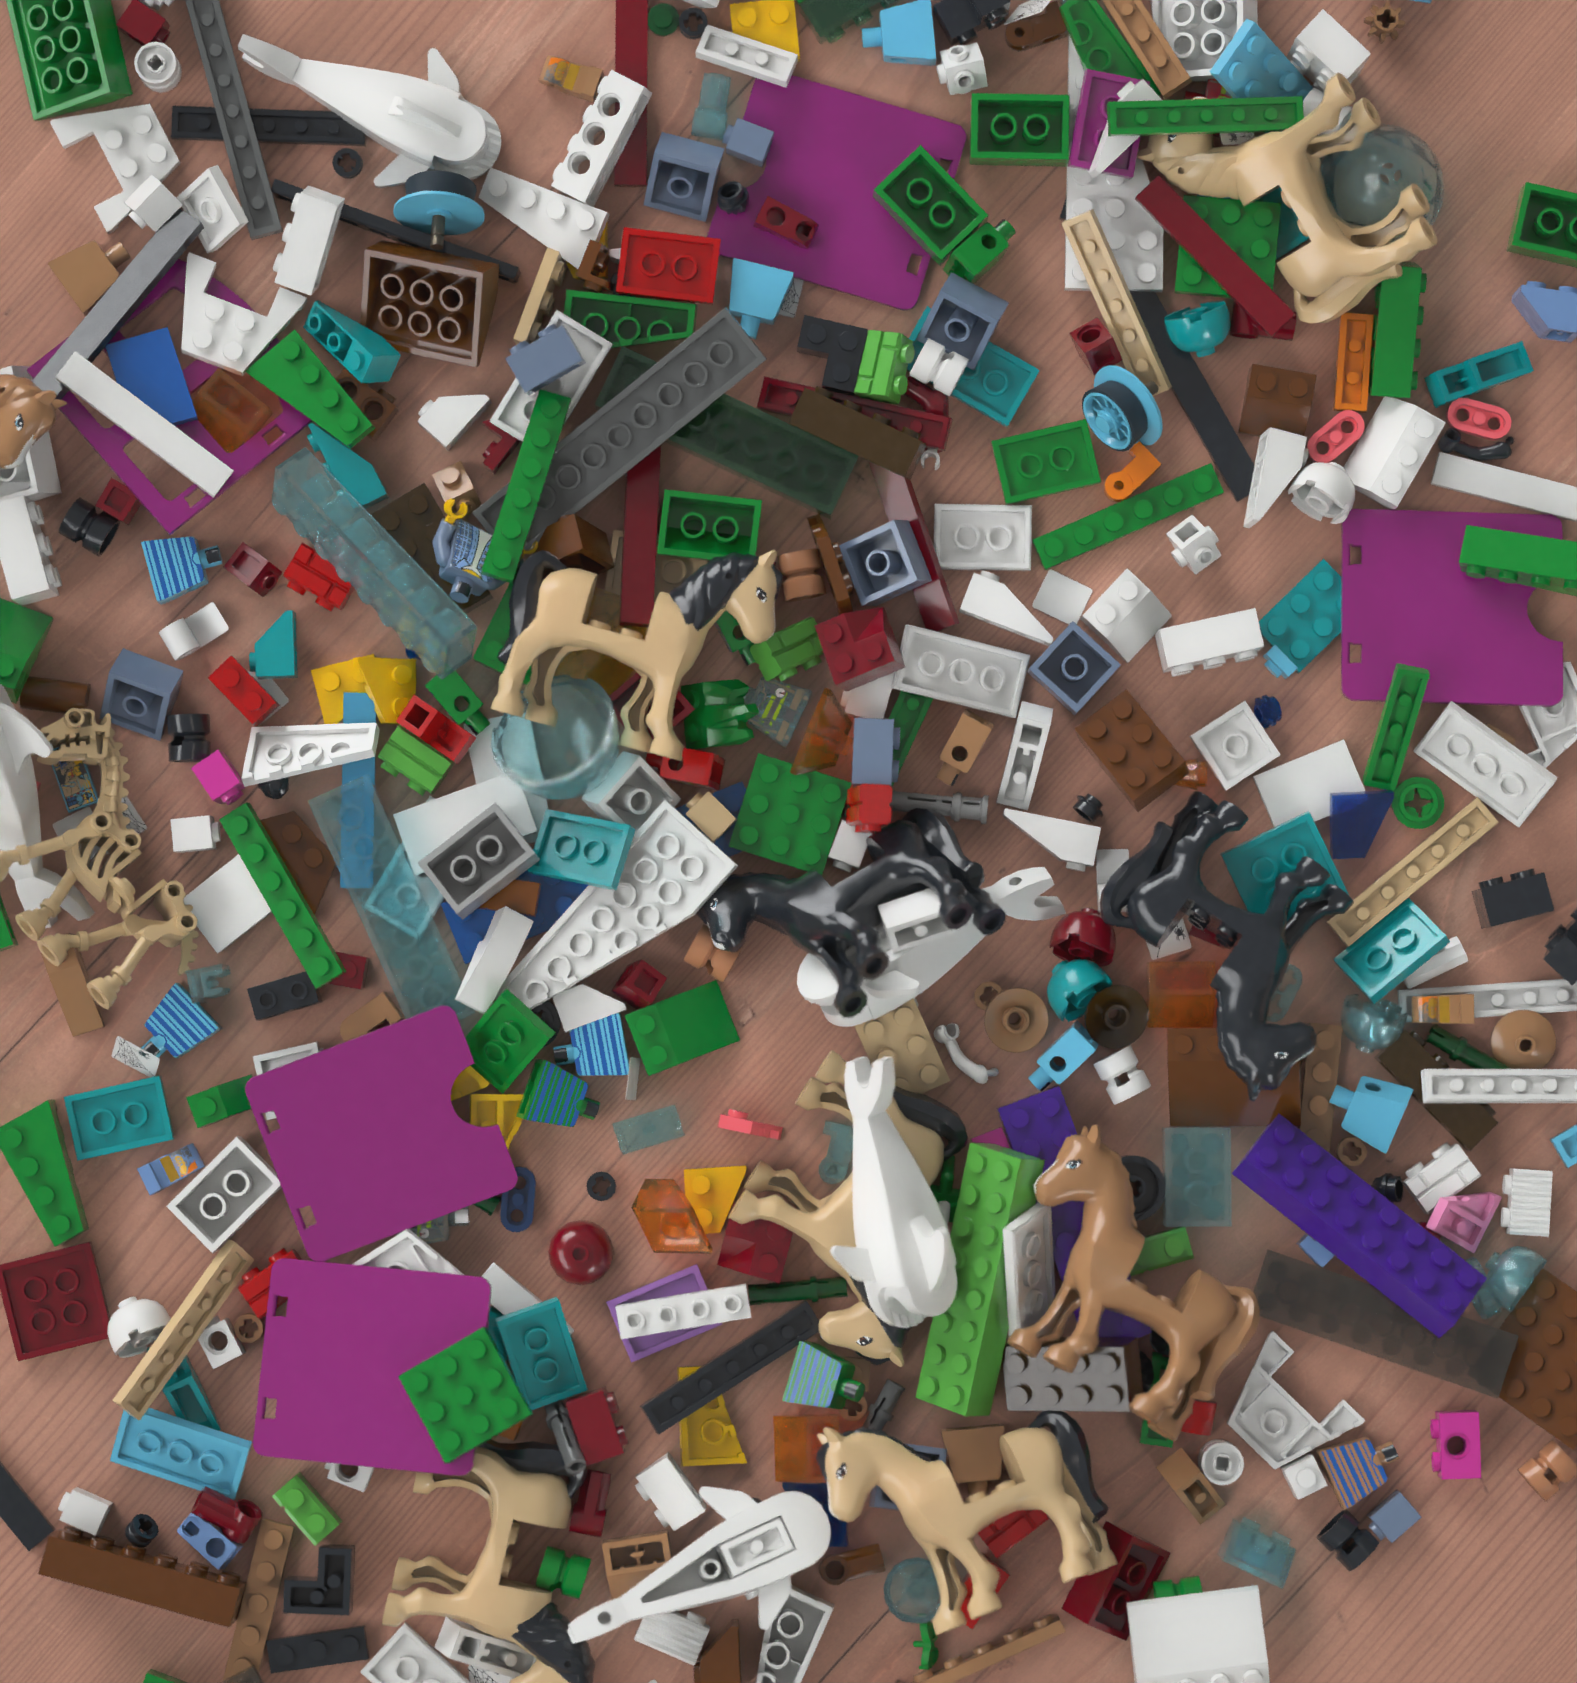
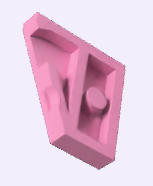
M1492 1192L1440 1197L1426 1227L1463 1249L1475 1253L1502 1197Z

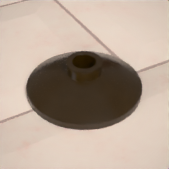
M1112 985L1103 988L1091 998L1085 1011V1026L1090 1037L1099 1045L1111 1049L1123 1048L1135 1042L1144 1032L1148 1022V1007L1144 998L1136 990L1125 985ZM1112 1009H1117V1015L1114 1018H1109V1012Z

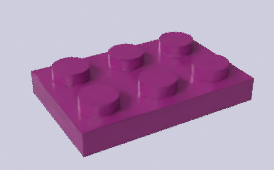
M1091 69L1084 71L1068 167L1090 170L1108 120L1107 103L1117 102L1120 99L1117 93L1128 82L1132 81L1135 85L1141 81L1140 79ZM1140 137L1102 173L1128 179L1133 178Z

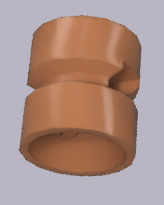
M818 549L794 551L777 556L782 576L787 577V580L782 583L786 602L802 601L826 595L824 578L817 575V571L821 568Z
M703 924L683 961L698 969L706 967L709 975L724 983L743 946L738 952L734 953L719 950L713 944L709 927Z
M1550 1440L1538 1451L1539 1458H1530L1517 1469L1545 1502L1560 1490L1559 1484L1561 1482L1568 1483L1577 1475V1465L1554 1440ZM1549 1469L1551 1473L1544 1476L1543 1474Z

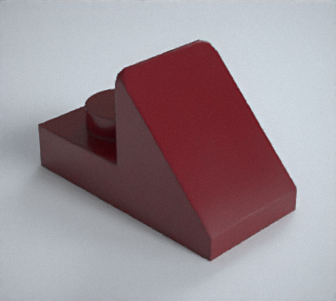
M490 420L482 421L483 425L501 439L498 443L493 441L482 455L486 458L483 462L484 467L495 475L521 441L489 422Z

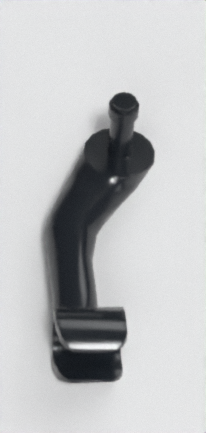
M1449 428L1439 440L1438 447L1444 453L1455 451L1473 460H1499L1511 456L1512 450L1510 445L1514 443V438L1510 436L1507 437L1505 442H1497L1491 446L1476 447L1461 441V434L1457 429Z

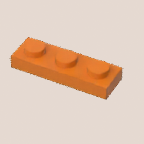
M1344 313L1340 316L1333 411L1353 410L1360 413L1367 412L1374 318L1372 314Z

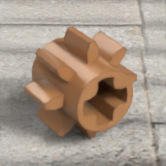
M1386 1L1380 9L1373 4L1370 10L1374 17L1368 16L1364 19V23L1371 26L1367 36L1376 35L1380 37V44H1383L1388 36L1396 40L1399 35L1395 28H1403L1405 25V21L1398 18L1402 10L1401 7L1394 10L1389 7V1ZM1382 16L1387 17V23H1390L1388 28L1382 27V22L1379 21Z

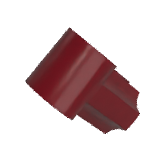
M1234 302L1230 335L1245 339L1270 338ZM1294 312L1295 316L1272 339L1293 340L1296 327V312Z
M587 1469V1476L580 1487L578 1501L574 1504L569 1532L601 1538L607 1512L605 1504L612 1474Z
M206 1486L200 1491L191 1513L221 1527L223 1534L236 1543H245L263 1516L261 1509L252 1501L240 1499L236 1502Z

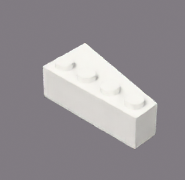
M791 1585L787 1601L771 1626L764 1632L756 1683H801L833 1611V1603Z

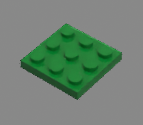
M1184 195L1183 200L1273 291L1281 203L1254 201L1247 206H1243L1241 201L1237 199ZM1179 245L1175 293L1231 298Z
M758 753L728 847L806 872L815 870L822 876L847 799V789H850L851 782Z
M482 1327L398 1376L445 1464L452 1462L533 1415L531 1408L486 1327Z

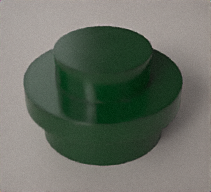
M661 3L651 8L648 13V27L654 34L668 36L677 30L679 14L673 6Z

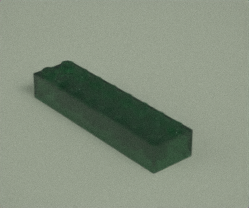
M622 346L595 402L596 410L601 409L657 362ZM723 394L665 441L674 447L830 520L859 456L726 394Z

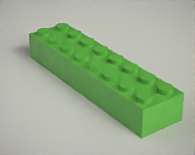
M970 1143L950 1234L957 1265H955L957 1291L951 1306L941 1315L932 1318L915 1398L963 1416H990L1009 1329L1003 1228L1036 1204L1034 1183L1042 1175L1045 1160L997 1144Z

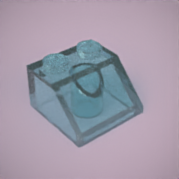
M1243 1517L1241 1522L1233 1518L1217 1555L1222 1561L1283 1589L1296 1551L1293 1546L1289 1545L1291 1539L1276 1531H1273L1271 1536L1259 1531L1261 1527L1259 1523Z

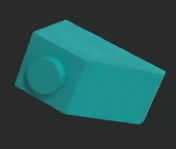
M286 610L254 644L255 652L249 653L250 672H255L258 679L298 678L296 613L293 610Z

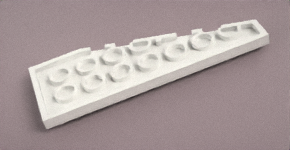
M1070 35L1068 36V95H1070L1069 157L1084 76L1083 66ZM1138 158L1136 159L1134 176L1131 179L1103 173L1092 178L1088 174V170L1068 167L1067 163L1066 220L1094 209L1129 291L1162 292L1163 228L1135 200V197L1150 184L1143 161ZM1065 233V290L1091 291Z
M664 800L634 834L617 891L588 885L507 976L494 999L497 1000L508 989L532 1010L695 915L738 865L668 801Z

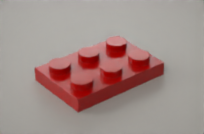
M624 227L616 294L713 305L721 239Z

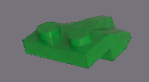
M739 679L709 681L681 686L682 695L695 709L684 720L686 748L701 750L714 747L741 745L754 738L752 729L748 728L746 723L748 719L759 714L756 703H744V697L749 691V686Z

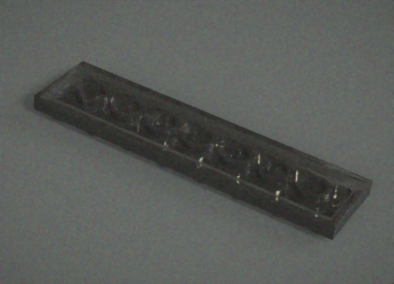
M1267 1250L1253 1291L1259 1304L1260 1317L1496 1399L1499 1397L1519 1337L1460 1316L1456 1324L1442 1337L1438 1338L1374 1286L1271 1250Z

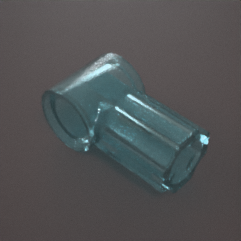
M704 73L699 106L695 108L692 136L723 141L728 118L726 109L732 80L730 77L717 73Z

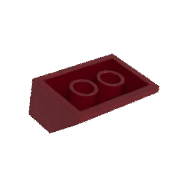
M1106 1521L1102 1529L1107 1533L1109 1548L1114 1553L1118 1564L1095 1574H1087L1077 1578L1068 1592L1061 1609L1089 1626L1126 1641L1130 1634L1126 1602L1148 1599L1153 1589V1582L1157 1581L1171 1553L1122 1527Z

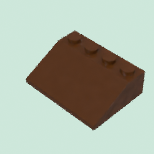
M380 241L366 248L364 253L360 324L382 336L397 351L478 367L497 299L499 264Z
M1167 1028L1170 1126H1268L1278 1114L1282 1115L1294 1126H1301V1060L1291 1067L1289 1074L1277 1089L1260 1091L1257 1099L1253 1102L1249 1099L1247 1084L1243 1083L1235 1072L1226 1066L1224 1056L1218 1047L1217 1028Z

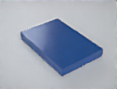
M168 327L105 346L115 380L118 384L174 426L197 420V414Z

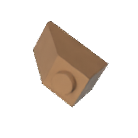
M1182 1447L1156 1467L1200 1525L1226 1505Z

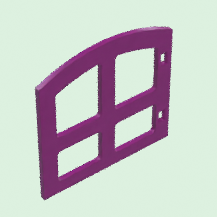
M178 259L122 327L169 290L176 289L185 294L187 263ZM213 277L211 278L205 292L206 294L255 312L243 299L223 283ZM119 330L108 344L126 338ZM277 337L272 340L269 347L258 360L280 342ZM67 338L26 370L32 379L37 376ZM104 348L102 351L107 355L106 349ZM198 359L188 365L182 372L190 395L223 369ZM70 390L61 399L67 402V404L58 408L169 535L173 534L307 427L308 424L313 422L277 396L283 412L232 453L225 452L198 420L175 426L234 470V472L214 498L196 484H192L174 500L168 501L124 453V447L135 438L116 424L110 428H103ZM277 426L283 434L268 445L263 436ZM199 488L206 496L190 507L185 499Z

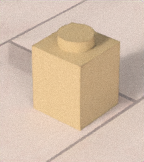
M709 791L704 796L698 792L686 804L690 810L685 815L713 843L737 821Z

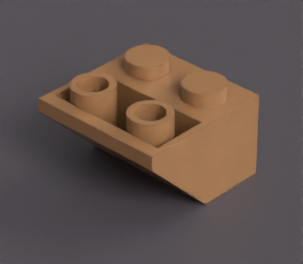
M668 1529L603 1540V1555L612 1600L623 1596L672 1559Z

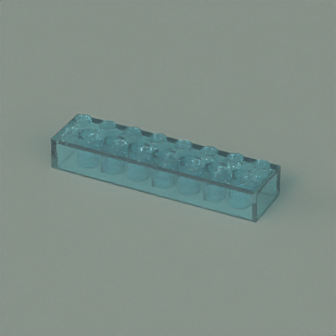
M306 447L275 467L272 504L275 510L280 515L287 516L293 523L296 532L301 537H306L314 545L317 554L322 559H327L335 567L338 576L344 582H349L357 590V594L362 602L367 605L370 604L378 612V616L385 626L392 627L399 634L403 645L409 650L413 649L418 654L424 667L429 672H435L442 680L472 658L477 625Z
M363 775L308 800L405 1018L407 1019L441 1005L453 1008L458 1020L477 1013L476 1010L455 1000L462 984V978L370 775Z

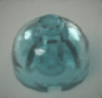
M1359 994L1346 996L1341 1010V1027L1347 1038L1356 1044L1355 1047L1358 1050L1373 1053L1375 1049H1384L1391 1046L1400 1038L1408 1017L1407 1012L1401 1014L1402 1007L1382 998L1373 1004L1369 998V1002L1358 1000Z
M1524 1246L1509 1247L1502 1254H1499L1497 1251L1494 1252L1485 1265V1268L1489 1270L1486 1279V1289L1490 1297L1503 1309L1512 1312L1520 1298L1533 1283L1541 1269L1545 1268L1547 1260L1538 1252Z
M921 1557L906 1558L896 1563L888 1572L883 1589L885 1602L891 1613L907 1623L921 1624L933 1620L940 1606V1593L930 1561Z

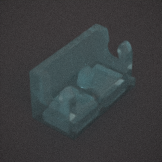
M218 964L186 971L191 1000L194 1004L207 1003V999L222 997L230 992V988L216 987L219 985V981L215 980L218 977L223 978L231 974L229 965Z
M676 1104L612 1124L622 1154L685 1136Z

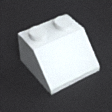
M1126 569L1082 615L1080 620L1128 663L1172 615L1154 593L1130 570Z
M623 751L582 797V800L601 820L631 825L636 829V833L664 800L675 807L681 798L641 756Z
M669 1452L636 1475V1479L639 1481L635 1485L636 1489L645 1501L651 1498L658 1508L654 1514L664 1528L670 1525L673 1531L706 1511V1503Z

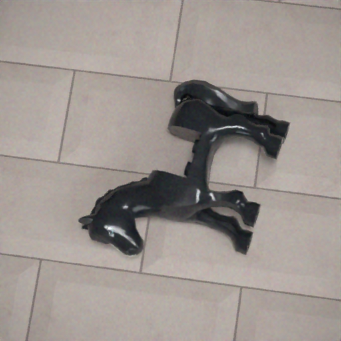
M1194 791L1189 797L1186 806L1174 816L1172 825L1169 826L1163 821H1158L1154 826L1150 842L1140 852L1125 861L1109 878L1101 892V917L1109 925L1135 930L1146 942L1158 948L1186 914L1189 916L1188 921L1200 930L1208 929L1216 935L1215 940L1227 949L1234 948L1211 982V986L1217 991L1218 1047L1224 1056L1227 1068L1234 1071L1237 1077L1247 1084L1249 1099L1254 1102L1260 1091L1277 1089L1289 1074L1291 1067L1310 1054L1316 1046L1315 1030L1309 1024L1303 1022L1286 1025L1267 1023L1270 1000L1282 982L1289 965L1290 954L1303 935L1318 920L1328 915L1344 914L1354 902L1339 887L1333 884H1326L1320 896L1302 898L1297 903L1291 917L1287 920L1294 898L1308 887L1322 886L1330 877L1328 871L1322 865L1306 856L1302 857L1297 863L1295 871L1283 872L1277 877L1270 905L1264 914L1253 913L1232 906L1208 892L1200 878V863L1206 850L1214 841L1227 832L1240 831L1249 819L1233 803L1224 800L1217 805L1207 795ZM1125 906H1127V917L1123 916L1121 913L1122 908Z
M926 808L910 810L902 820H897L882 828L881 832H875L867 837V848L873 863L832 887L815 870H811L799 878L792 879L786 878L783 875L748 872L741 875L732 874L696 913L708 925L713 944L719 950L732 953L738 952L745 944L748 930L754 921L763 923L789 936L796 946L817 957L830 971L838 984V991L833 1004L844 1018L856 1016L867 1005V995L860 988L863 978L875 979L882 975L888 967L889 957L880 947V935L875 928L882 923L877 905L931 888L939 897V918L949 929H959L966 925L973 913V924L983 935H991L1000 930L1006 919V913L999 905L993 902L990 894L979 888L985 880L981 864L965 857L958 838L945 817L935 810ZM852 945L857 951L855 966L846 956V949Z

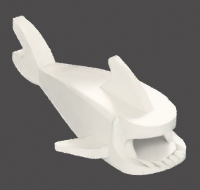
M242 34L238 49L244 53L242 56L243 61L267 76L295 85L326 108L342 117L346 122L364 132L368 137L398 155L374 179V184L377 188L402 185L406 183L410 176L416 173L433 170L454 172L473 180L484 175L494 165L499 156L501 133L496 121L487 111L463 98L456 75L435 48L428 51V81L388 71L301 59L277 46Z
M0 684V849L7 851L15 850V847L25 844L30 846L41 842L39 801L31 754L35 753L45 758L52 753L53 747L33 723L16 711L6 690ZM42 856L30 859L29 864L19 865L18 862L12 863L8 868V873L15 881L17 894L25 911L29 909L34 910L35 908L40 909V903L44 898H50L62 879L59 874L43 868ZM74 885L60 905L78 921L88 919L95 913L84 895ZM57 916L50 917L48 919L49 923L45 928L52 927L58 920Z
M1045 867L1019 870L1003 877L990 887L981 888L990 894L993 902L999 905L1006 915L1016 919L1037 921L1066 914L1064 906L1057 896H1039L1055 885ZM972 913V917L966 925L955 929V934L893 953L883 923H880L875 928L880 935V947L889 957L888 967L882 975L875 979L863 978L860 988L867 995V1005L861 1013L852 1018H844L835 1008L833 1002L838 991V984L830 971L817 957L809 953L805 956L798 970L797 985L805 1000H808L811 1004L816 1003L821 1006L825 1018L830 1023L842 1027L855 1026L868 1020L879 1018L913 998L918 1007L919 1004L915 997L946 974L986 935H983L973 924ZM852 945L846 949V956L855 966L857 951Z
M859 1057L847 1062L845 1068V1093L853 1116V1222L856 1247L835 1245L831 1248L830 1252L853 1279L864 1282L870 1306L882 1321L891 1326L910 1328L923 1322L927 1316L934 1317L944 1313L951 1306L956 1295L957 1276L955 1265H957L947 1228L950 1203L947 1201L937 1202L918 1164L886 1112L892 1101L895 1089L893 1057L878 1059L873 1062V1066H871L868 1057Z
M701 1487L698 1492L700 1497L726 1521L697 1539L623 1596L587 1611L568 1624L567 1633L571 1642L577 1643L597 1637L629 1621L716 1603L757 1590L759 1626L761 1629H768L790 1595V1577L816 1563L828 1549L831 1539V1526L826 1512L816 1500L802 1492H782L757 1504L749 1495L741 1491Z

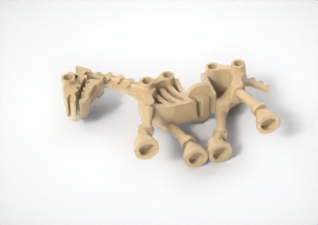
M72 708L66 712L64 717L40 730L52 747L58 748V750L52 751L45 758L38 756L36 760L46 765H55L58 761L82 760L83 764L99 765L101 786L96 808L92 815L84 818L75 829L66 830L61 836L30 846L25 844L15 847V850L3 851L0 849V882L7 876L8 868L12 863L18 862L19 865L29 864L30 859L60 849L65 851L67 871L50 898H44L40 903V909H29L17 914L16 921L30 939L37 941L41 953L55 966H59L67 956L66 951L70 947L77 948L78 951H88L90 946L120 936L133 935L137 939L136 944L121 966H116L111 971L112 976L99 977L87 983V989L93 999L103 1008L109 1009L117 998L116 994L120 991L119 987L121 985L126 986L132 980L131 973L148 948L157 941L171 948L181 944L178 975L181 976L183 973H189L191 969L187 966L188 962L192 963L195 960V957L191 955V951H195L198 948V945L193 943V939H196L199 933L194 931L197 926V918L191 913L192 905L184 904L183 899L186 897V893L181 883L178 881L167 883L162 879L134 902L133 894L136 893L134 886L126 878L119 879L116 877L141 854L138 850L141 844V837L134 829L126 828L130 823V819L123 817L122 814L128 808L127 804L121 803L122 798H125L129 793L127 789L123 788V783L127 782L130 778V775L123 771V766L128 762V758L120 755L119 750L123 747V744L115 742L112 738L115 735V731L111 728V716L109 713L103 717L98 725L94 720L95 712L93 710ZM94 846L101 847L89 864ZM108 852L111 856L104 863L99 877H97L100 863L105 853ZM115 861L120 862L117 866L113 868ZM76 880L100 903L102 898H104L107 902V909L114 914L116 912L121 914L124 920L121 923L91 933H87V931H77L76 935L56 933L54 936L48 935L41 938L46 930L45 926L49 923L48 919L56 917L61 912L60 905ZM154 896L153 905L165 921L144 919L132 913Z

